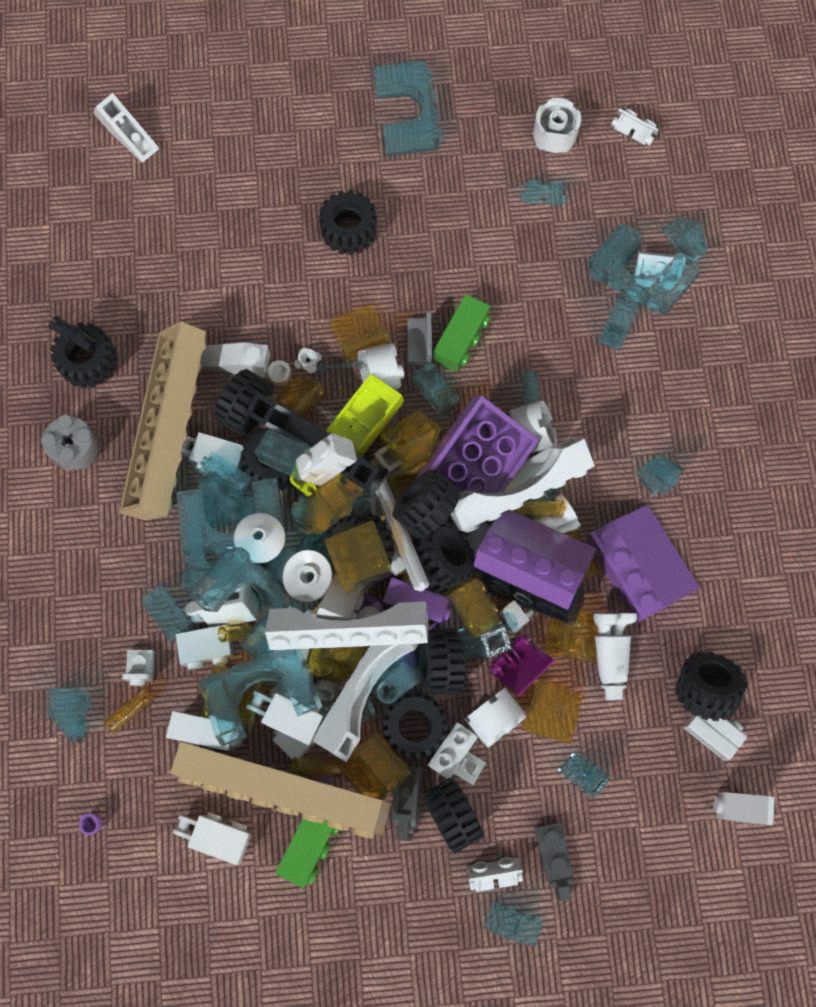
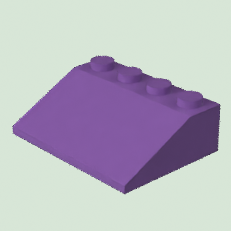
M473 396L417 477L427 471L437 469L460 493L465 490L477 493L502 492L532 452L539 439L483 396Z
M649 505L607 523L591 532L585 539L588 545L596 548L594 555L629 613H637L636 624L699 589L698 584Z
M508 509L501 513V517L495 520L477 550L474 567L568 610L596 552V548Z

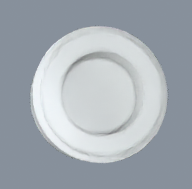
M277 360L268 366L267 375L273 384L284 385L291 378V369L286 362Z

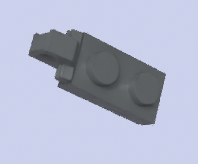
M399 765L395 767L391 819H394V826H398L397 840L413 841L414 827L418 828L423 767Z
M561 823L534 828L546 881L549 882L550 888L556 887L559 900L572 899L568 884L574 883L573 871Z

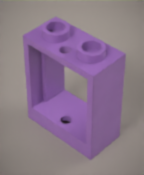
M391 578L383 599V608L385 610L402 602L426 601L428 626L434 629H439L441 624L446 625L452 607L448 606L449 598L425 589L419 592L413 588V585L395 578Z

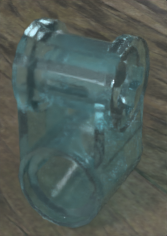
M402 656L380 676L372 691L380 701L391 704L417 685L423 676L408 656ZM384 686H387L390 690L388 693H385L382 689Z

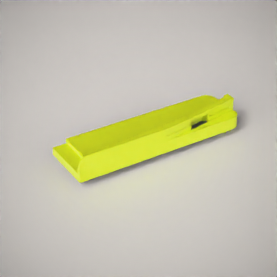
M370 374L327 428V431L339 435L341 438L350 439L354 448L364 454L402 406L404 398L396 390ZM297 467L291 474L290 481L314 502H322L343 475L339 473L319 486L312 482L309 483L301 480Z

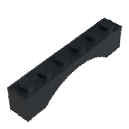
M256 392L245 412L264 426L284 435L308 450L331 434L267 393ZM354 448L357 458L356 462L349 467L347 466L340 473L365 491H377L388 469Z

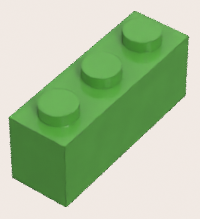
M465 294L433 351L432 361L455 372H458L461 366L465 367L471 356L468 352L471 347L475 348L481 338L479 332L482 327L486 329L492 316L489 315L490 305Z
M302 819L275 874L301 888H304L307 883L312 885L319 871L315 866L319 858L325 859L331 847L327 842L331 834L337 835L339 830L328 827V820H324L322 824Z

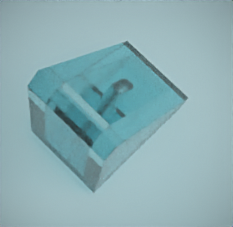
M680 216L662 228V231L681 255L685 256L688 264L707 253L708 249L700 222Z
M576 751L559 769V772L587 798H595L611 779L608 774Z
M492 901L485 929L511 941L536 947L543 919Z

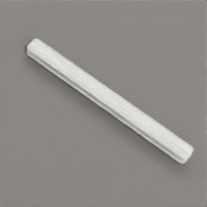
M384 477L377 491H375L392 531L413 588L419 592L424 591L429 586V582L408 531L392 516L396 502Z

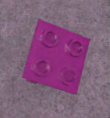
M526 634L523 636L519 635L512 643L514 649L509 645L507 646L510 652L509 655L502 651V655L500 654L494 661L490 662L491 666L489 667L490 674L518 696L555 662V659L532 644V640Z

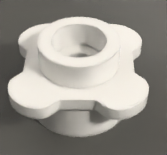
M302 348L294 364L297 369L303 368L312 374L316 372V365L321 361L322 357L319 352Z

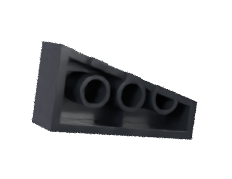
M478 568L474 572L482 592L508 602L515 600L521 607L571 626L574 625L585 601L583 590L579 587L567 610Z

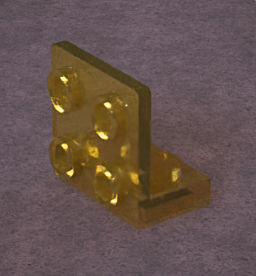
M373 305L362 307L330 320V325L346 362L358 358L359 350L385 343L390 344L389 332L386 326L382 328Z
M373 521L324 540L341 587L347 594L357 590L355 587L356 583L391 570L389 559Z
M474 577L449 592L448 595L470 635L473 638H477L501 621L497 616V607L492 601L488 600L485 594L486 588L481 580Z
M581 608L573 626L549 617L545 653L552 658L569 657L598 665L595 636L599 635L598 627L594 622V613L596 612Z

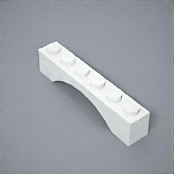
M573 437L554 446L540 469L517 487L496 493H477L469 490L461 492L458 503L450 515L455 528L463 532L474 531L479 528L480 523L486 520H496L501 517L502 512L508 509H518L523 506L524 501L530 498H540L545 494L544 491L550 488L562 487L566 484V480L587 474V470L595 465L585 439Z
M426 601L402 602L376 615L346 621L316 618L296 608L269 609L265 634L270 650L428 643Z
M419 644L370 646L364 657L359 661L354 673L346 682L336 702L331 706L326 718L318 727L312 741L347 762L361 739L360 725L362 712L373 686L395 661L415 650Z

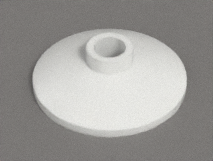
M255 513L245 517L238 524L234 533V544L238 553L247 561L266 563L276 558L282 551L285 544V532L281 523L275 517L265 513ZM262 532V539H254L255 533Z
M305 550L298 552L288 560L284 567V587L290 596L299 601L311 602L321 598L327 592L332 582V568L329 561L316 551ZM310 573H313L314 579L309 582L307 577Z

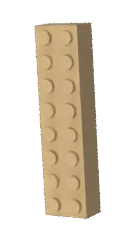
M182 321L159 332L119 509L121 514L145 521L167 516L172 508L171 496L177 484L176 473L182 461V444L187 437V421L192 414L191 402L197 390L195 385L196 378L201 370V355L206 347V331Z
M183 742L179 744L170 774L179 776L178 782L192 786H202V789L225 794L227 790L226 796L245 801H249L252 798V804L274 809V805H277L276 811L288 815L298 816L299 812L303 813L302 819L323 824L324 820H328V827L342 831H348L349 827L354 828L353 834L365 838L374 839L375 834H383L391 803Z

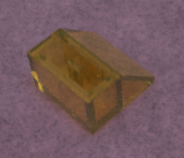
M337 476L327 481L308 496L304 532L307 535L313 533L315 535L322 534L332 526L330 521L333 518L335 520L342 518L352 510L350 505L355 502V499Z
M370 646L310 648L304 667L305 672L341 684L355 671L359 661L364 657Z

